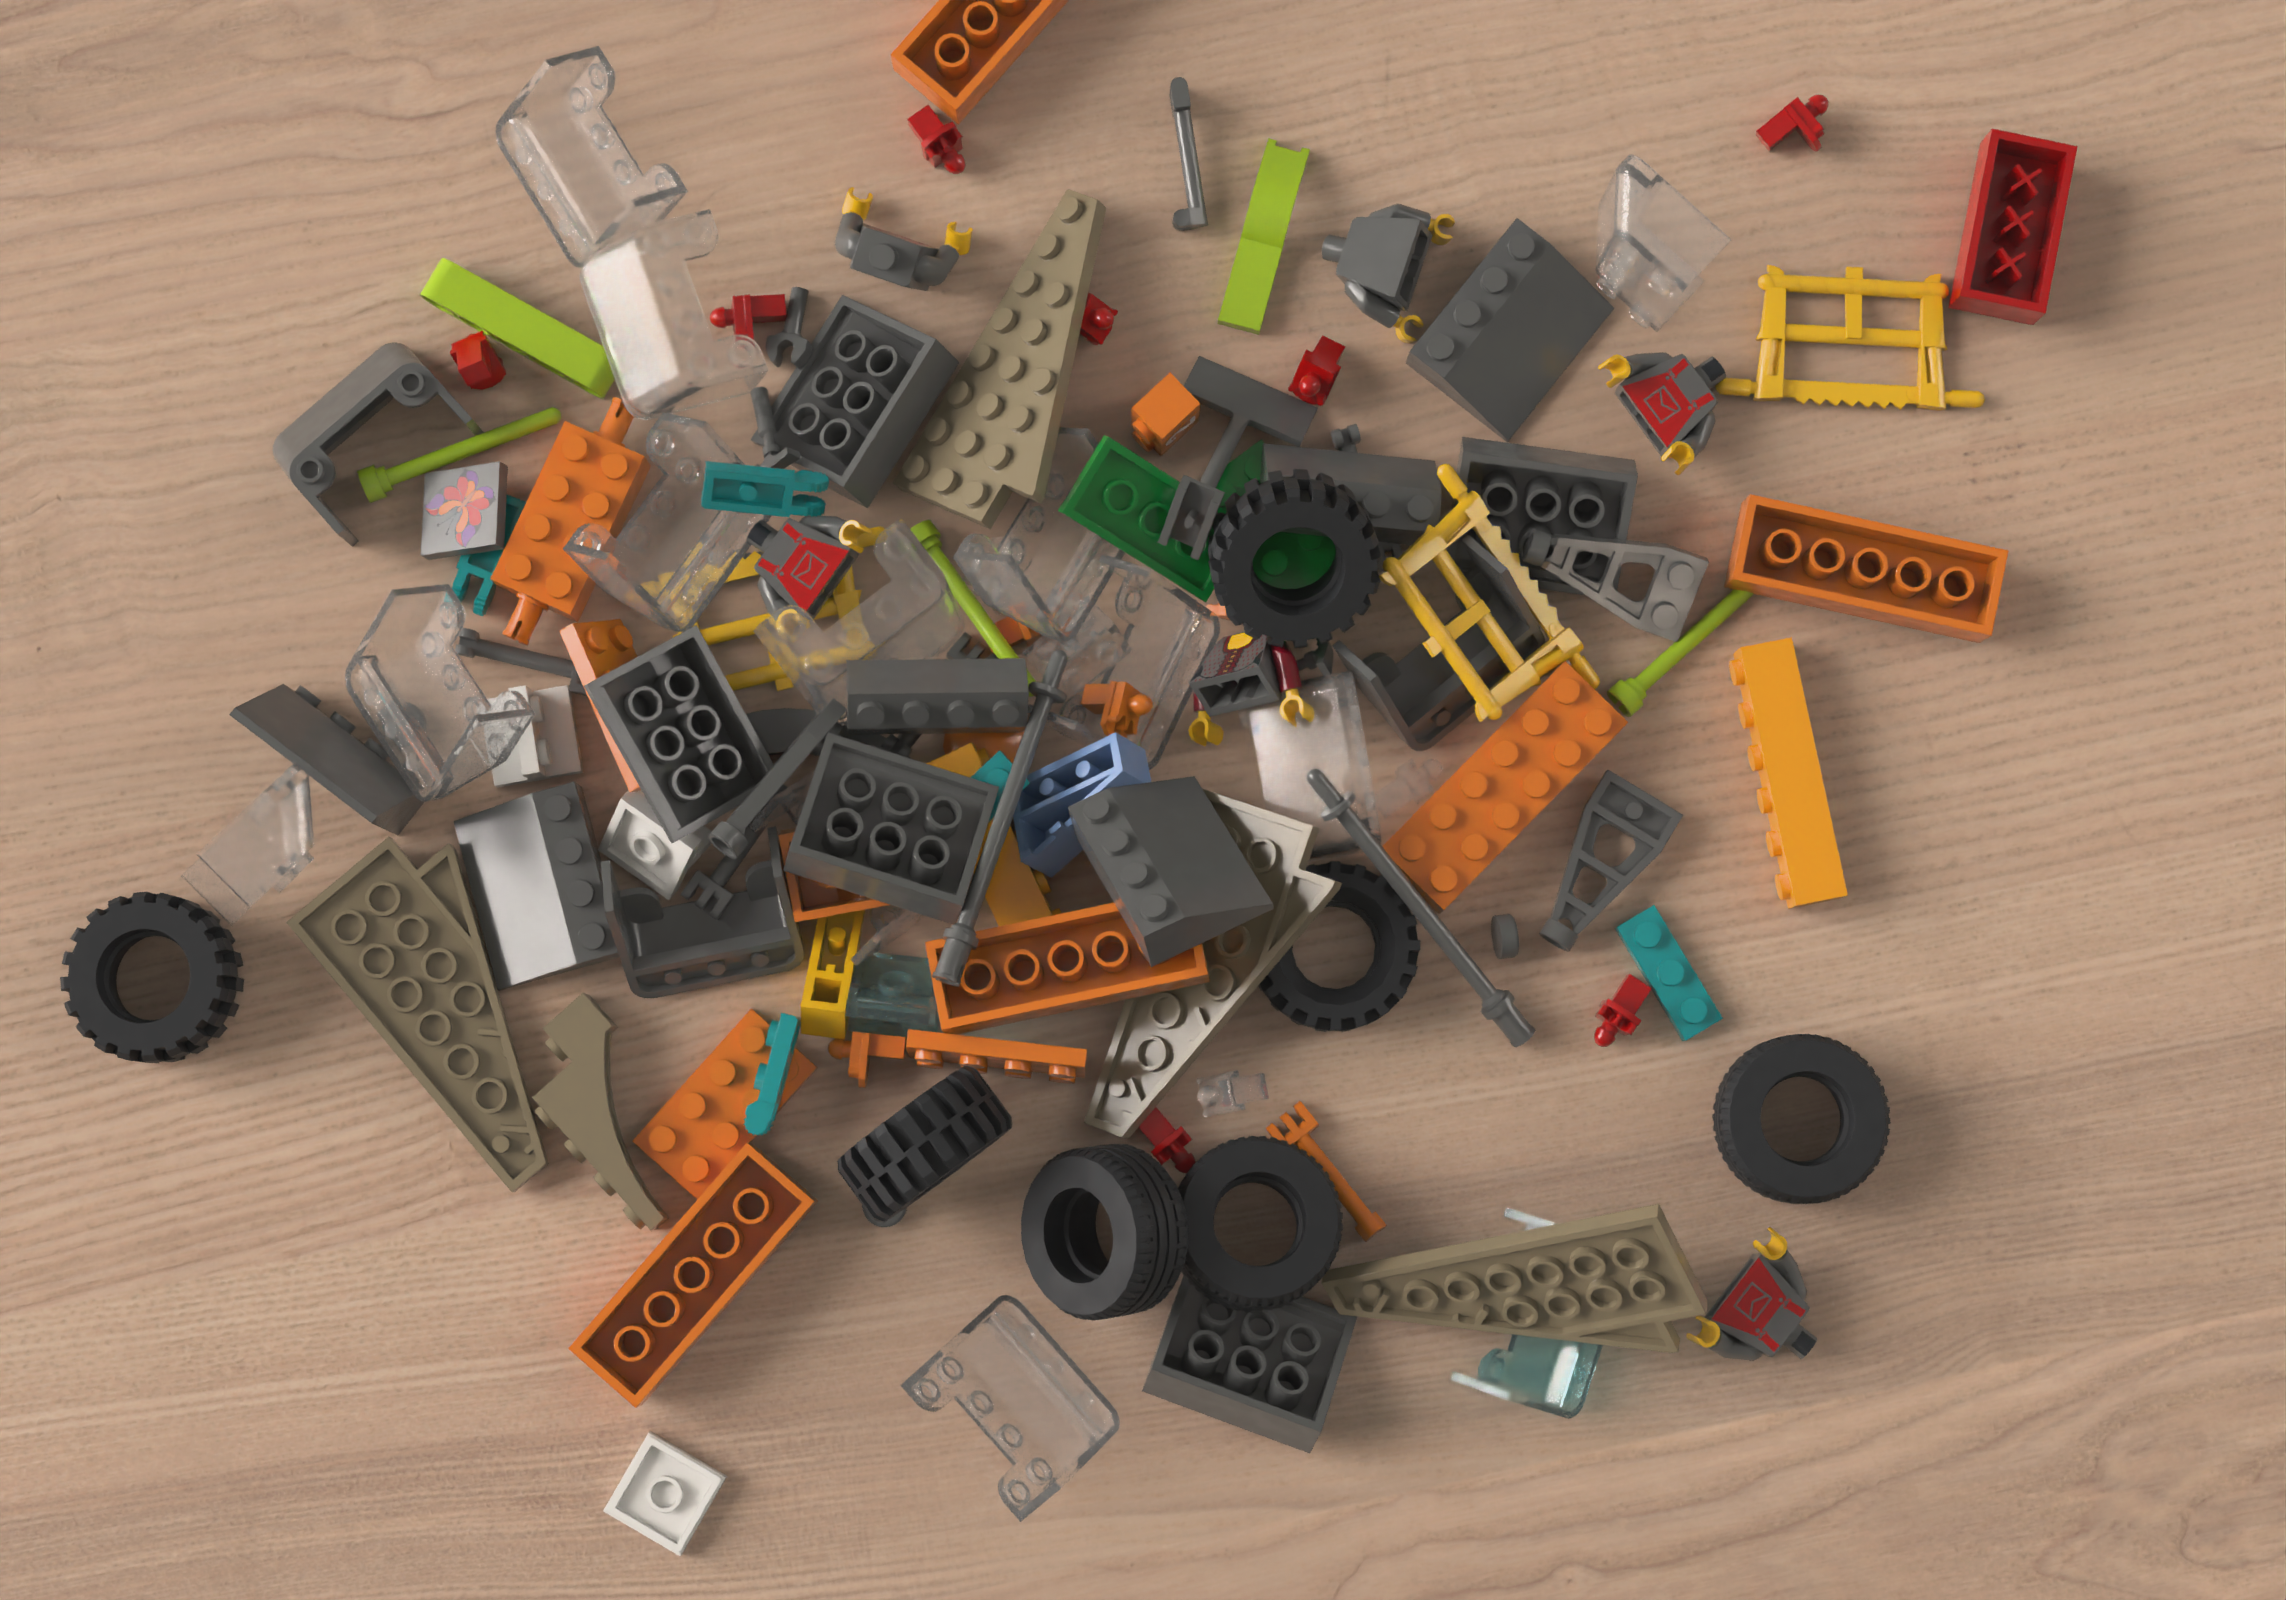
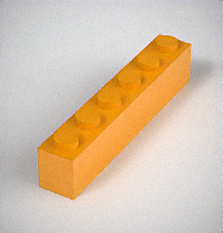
M1792 637L1740 647L1733 653L1734 660L1729 661V669L1733 685H1740L1743 702L1738 705L1740 721L1744 729L1749 728L1753 745L1748 746L1747 749L1749 763L1752 771H1758L1762 788L1757 789L1758 805L1762 814L1768 813L1771 831L1766 832V842L1770 856H1777L1780 874L1775 875L1778 896L1780 900L1787 901L1788 909L1848 896Z
M971 742L926 764L966 777H972L990 760V757L985 747L977 751L974 743ZM993 819L987 825L973 873H975ZM1010 824L985 895L998 926L1061 914L1060 908L1052 911L1045 894L1052 890L1045 874L1038 870L1033 871L1032 867L1021 862L1016 830Z

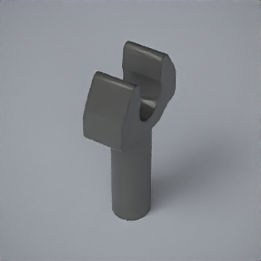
M792 287L784 330L767 337L766 351L770 361L776 367L781 366L783 352L789 346H793L791 362L797 369H801L811 356L813 346L801 335L809 293L807 289Z

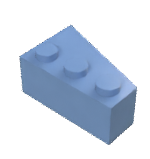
M1115 732L1028 774L1027 779L1031 783L1021 792L1013 815L1021 862L1052 878L1076 857L1083 848L1076 838L1068 807L1107 788L1151 782L1145 749Z

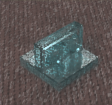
M859 950L846 1004V1016H849L848 1031L907 1037L908 1029L938 1032L939 1014L928 958Z

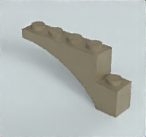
M582 993L543 1028L550 1036L545 1042L550 1050L561 1061L569 1057L572 1062L532 1097L539 1105L535 1113L549 1129L554 1130L557 1126L569 1139L564 1143L568 1151L580 1163L587 1159L598 1171L594 1176L595 1181L608 1195L612 1196L616 1192L628 1205L623 1209L624 1213L640 1230L645 1225L650 1230H656L669 1217L650 1194L637 1172L624 1143L614 1108L610 1078V1046L612 1032L618 1026L590 995Z

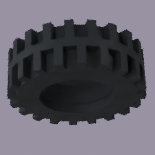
M1341 861L1308 865L1305 871L1342 883L1340 890L1324 908H1346L1364 920L1371 929L1375 943L1373 962L1366 975L1353 985L1339 989L1320 987L1308 980L1299 970L1293 955L1292 945L1258 986L1277 1011L1279 1010L1298 1025H1304L1323 1032L1350 1031L1381 1018L1406 994L1407 988L1418 968L1416 965L1418 952L1420 951V940H1418L1416 930L1417 921L1415 915L1411 914L1408 906L1383 875L1378 876L1366 870L1365 866L1342 864Z

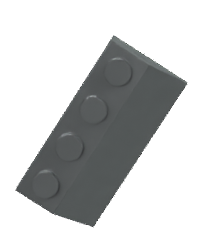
M1265 443L1262 445L1260 484L1270 480L1269 472L1281 470L1283 477L1293 476L1294 469H1307L1311 479H1316L1319 473L1328 475L1333 478L1336 487L1344 484L1353 491L1356 501L1363 503L1373 524L1378 542L1412 545L1424 534L1428 524L1435 527L1440 522L1442 490L1435 461ZM1303 527L1280 531L1328 537L1322 532Z
M1025 658L847 660L846 734L1023 733L1027 725L1029 696Z

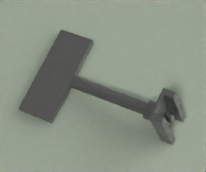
M1201 356L1198 357L1184 387L1201 405L1229 416L1231 419L1200 481L1183 475L1158 543L1166 546L1171 537L1194 547L1190 557L1199 560L1205 548L1225 492L1216 489L1246 426H1252L1300 447L1318 407Z

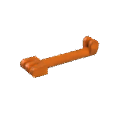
M1299 1101L1293 1107L1297 1115L1303 1119L1301 1123L1297 1125L1289 1114L1285 1112L1279 1118L1288 1128L1289 1132L1283 1136L1280 1129L1273 1123L1265 1129L1271 1137L1277 1138L1280 1141H1288L1287 1144L1291 1145L1293 1143L1300 1150H1305L1309 1157L1312 1155L1316 1159L1315 1161L1323 1166L1322 1169L1324 1172L1327 1171L1330 1181H1333L1335 1185L1334 1189L1338 1192L1339 1201L1358 1223L1355 1230L1367 1242L1387 1225L1376 1211L1371 1213L1310 1136V1133L1319 1127V1124L1303 1103Z

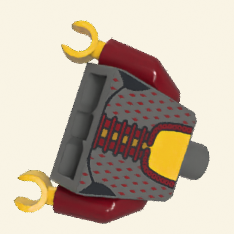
M1245 632L1223 637L1215 644L1201 666L1196 669L1189 682L1193 689L1194 712L1198 713V718L1191 723L1188 732L1193 741L1204 747L1207 745V741L1214 745H1219L1224 736L1222 727L1212 722L1211 716L1278 701L1282 694H1286V698L1280 705V714L1286 721L1297 727L1295 715L1299 710L1302 717L1308 722H1312L1315 712L1313 707L1299 696V691L1303 687L1297 661L1289 644L1284 641L1282 647L1268 645L1267 637L1264 634L1258 640L1245 634Z

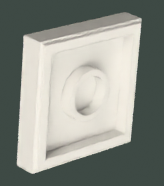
M650 1431L603 1511L681 1556L727 1476Z

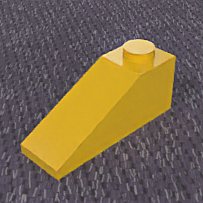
M865 910L817 919L801 1001V1034L845 1040Z

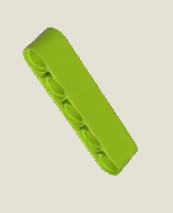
M441 258L420 293L424 300L479 332L484 331L486 336L600 399H604L625 363L623 358L608 348L448 259Z

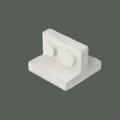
M526 685L508 688L509 695L481 700L495 787L499 788L584 773L571 692L568 690V685L532 691Z
M628 790L620 799L598 850L667 900H670L678 891L688 869L712 844L708 837L712 831L702 826L671 844L642 790L638 792H629Z

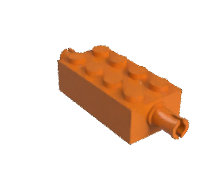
M613 397L612 404L598 432L594 431L592 433L564 421L490 578L499 588L515 594L516 598L519 599L510 621L502 634L514 641L518 640L523 645L528 646L531 635L543 611L548 612V610H551L575 622L579 621L650 470L651 465L645 456L625 448V445L622 443L635 414L639 410L629 402L622 403V399Z

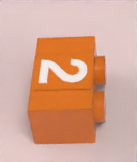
M1169 372L1132 407L1131 426L1134 431L1131 435L1145 451L1150 452L1154 449L1162 456L1199 422L1201 403Z

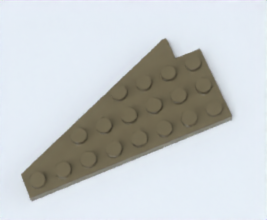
M1070 189L1066 190L895 478L893 484L899 489L988 529L992 528L1012 492L1040 504L1045 498L1106 207L1098 199Z
M1203 789L1272 901L1274 909L1203 942L1210 982L1125 1000L1084 1123L1119 1137L1130 1138L1340 890L1341 882L1305 871L1320 828Z
M387 837L286 923L511 1192H516L548 1165L549 1162L457 851L452 844L448 843L420 868H417L393 838Z
M1659 1204L1330 1269L1326 1272L1321 1282L1336 1310L1341 1315L1668 1353L1679 1352L1680 1338L1671 1321L1705 1315L1708 1304Z

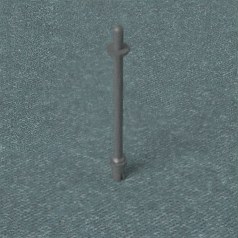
M1054 651L1049 659L1042 682H1032L1028 686L1029 692L1036 697L958 921L956 924L951 925L950 928H945L942 937L946 942L936 970L932 975L933 978L942 983L960 986V980L970 951L977 948L979 939L976 938L974 926L1053 703H1063L1067 697L1063 691L1058 689L1068 661L1065 651Z
M1320 769L1310 770L1307 774V781L1327 805L1321 813L1323 820L1329 821L1335 818L1339 820L1481 997V1013L1487 1020L1493 1019L1510 1040L1512 1046L1518 1047L1527 1042L1536 1030L1513 1004L1514 996L1509 990L1503 991L1493 986L1350 806L1353 804L1356 795L1352 791H1347L1341 795Z

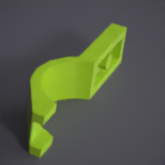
M1268 138L1217 323L1259 335L1293 207L1310 149L1303 147L1298 152L1276 146L1277 140Z

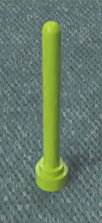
M551 407L386 469L384 465L376 468L373 464L357 470L369 502L373 503L386 498V493L394 490L393 485L555 425L561 420V412L557 408Z
M929 519L924 520L908 530L903 536V542L913 555H919L921 559L928 560L997 658H1019L941 550L942 542L939 540L941 534L933 522ZM1026 668L1029 686L1030 683L1036 682V680Z
M1732 590L1634 679L1629 677L1625 681L1620 679L1607 691L1610 700L1615 705L1619 700L1623 704L1618 707L1625 716L1631 717L1644 705L1642 700L1647 697L1646 691L1754 594L1742 590Z

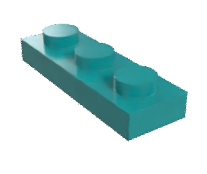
M1655 905L1615 928L1682 1041L1690 1039L1723 1019Z

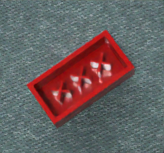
M1993 128L1985 136L1979 146L1948 308L2028 325H2034L2046 314L2078 146Z

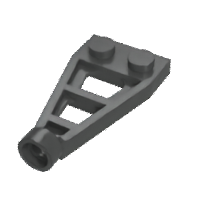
M1536 528L1531 531L1522 557L1523 562L1548 570L1635 628L1675 642L1678 641L1709 564V560L1706 557L1665 543L1552 534ZM1553 545L1552 554L1546 557L1549 546ZM1589 551L1606 555L1609 558L1600 581H1592L1573 570L1572 566L1577 553ZM1634 562L1649 564L1654 568L1655 573L1643 600L1633 601L1615 589L1613 580L1620 565Z
M835 698L808 723L727 821H721L709 834L708 837L711 843L724 855L736 859L748 845L744 837L747 825L810 753L817 756L822 751L827 733L837 735L844 726L838 720L847 709Z
M1605 771L1583 808L1551 916L1546 921L1539 935L1554 946L1570 952L1579 937L1578 934L1662 852L1683 814L1612 771ZM1605 824L1613 826L1634 839L1635 842L1634 851L1620 865L1615 867H1609L1596 859L1593 852L1598 830ZM1583 867H1589L1607 879L1606 887L1595 901L1589 904L1573 895L1574 884ZM1558 920H1569L1572 924V930L1558 922Z

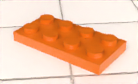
M621 619L572 623L559 631L583 687L637 657L632 646V636L623 625ZM586 691L629 792L641 791L639 784Z
M752 1008L632 1141L696 1199L704 1193L747 1142L751 1143L758 1136L748 1133L743 1124L745 1123L747 1106L757 1101L760 1090L754 1089L760 1063L768 1064L772 1047L765 1045L770 1024ZM796 1047L777 1113L818 1068Z
M908 1029L906 1049L910 1058L915 1059L917 1066L943 1069L944 1062L957 1063L961 1065V1068L966 1065L975 1068L980 1074H987L988 1067L1001 1068L1005 1070V1076L1021 1079H1031L1032 1072L1045 1073L1049 1075V1081L1065 1084H1075L1076 1077L1085 1078L1087 1049Z

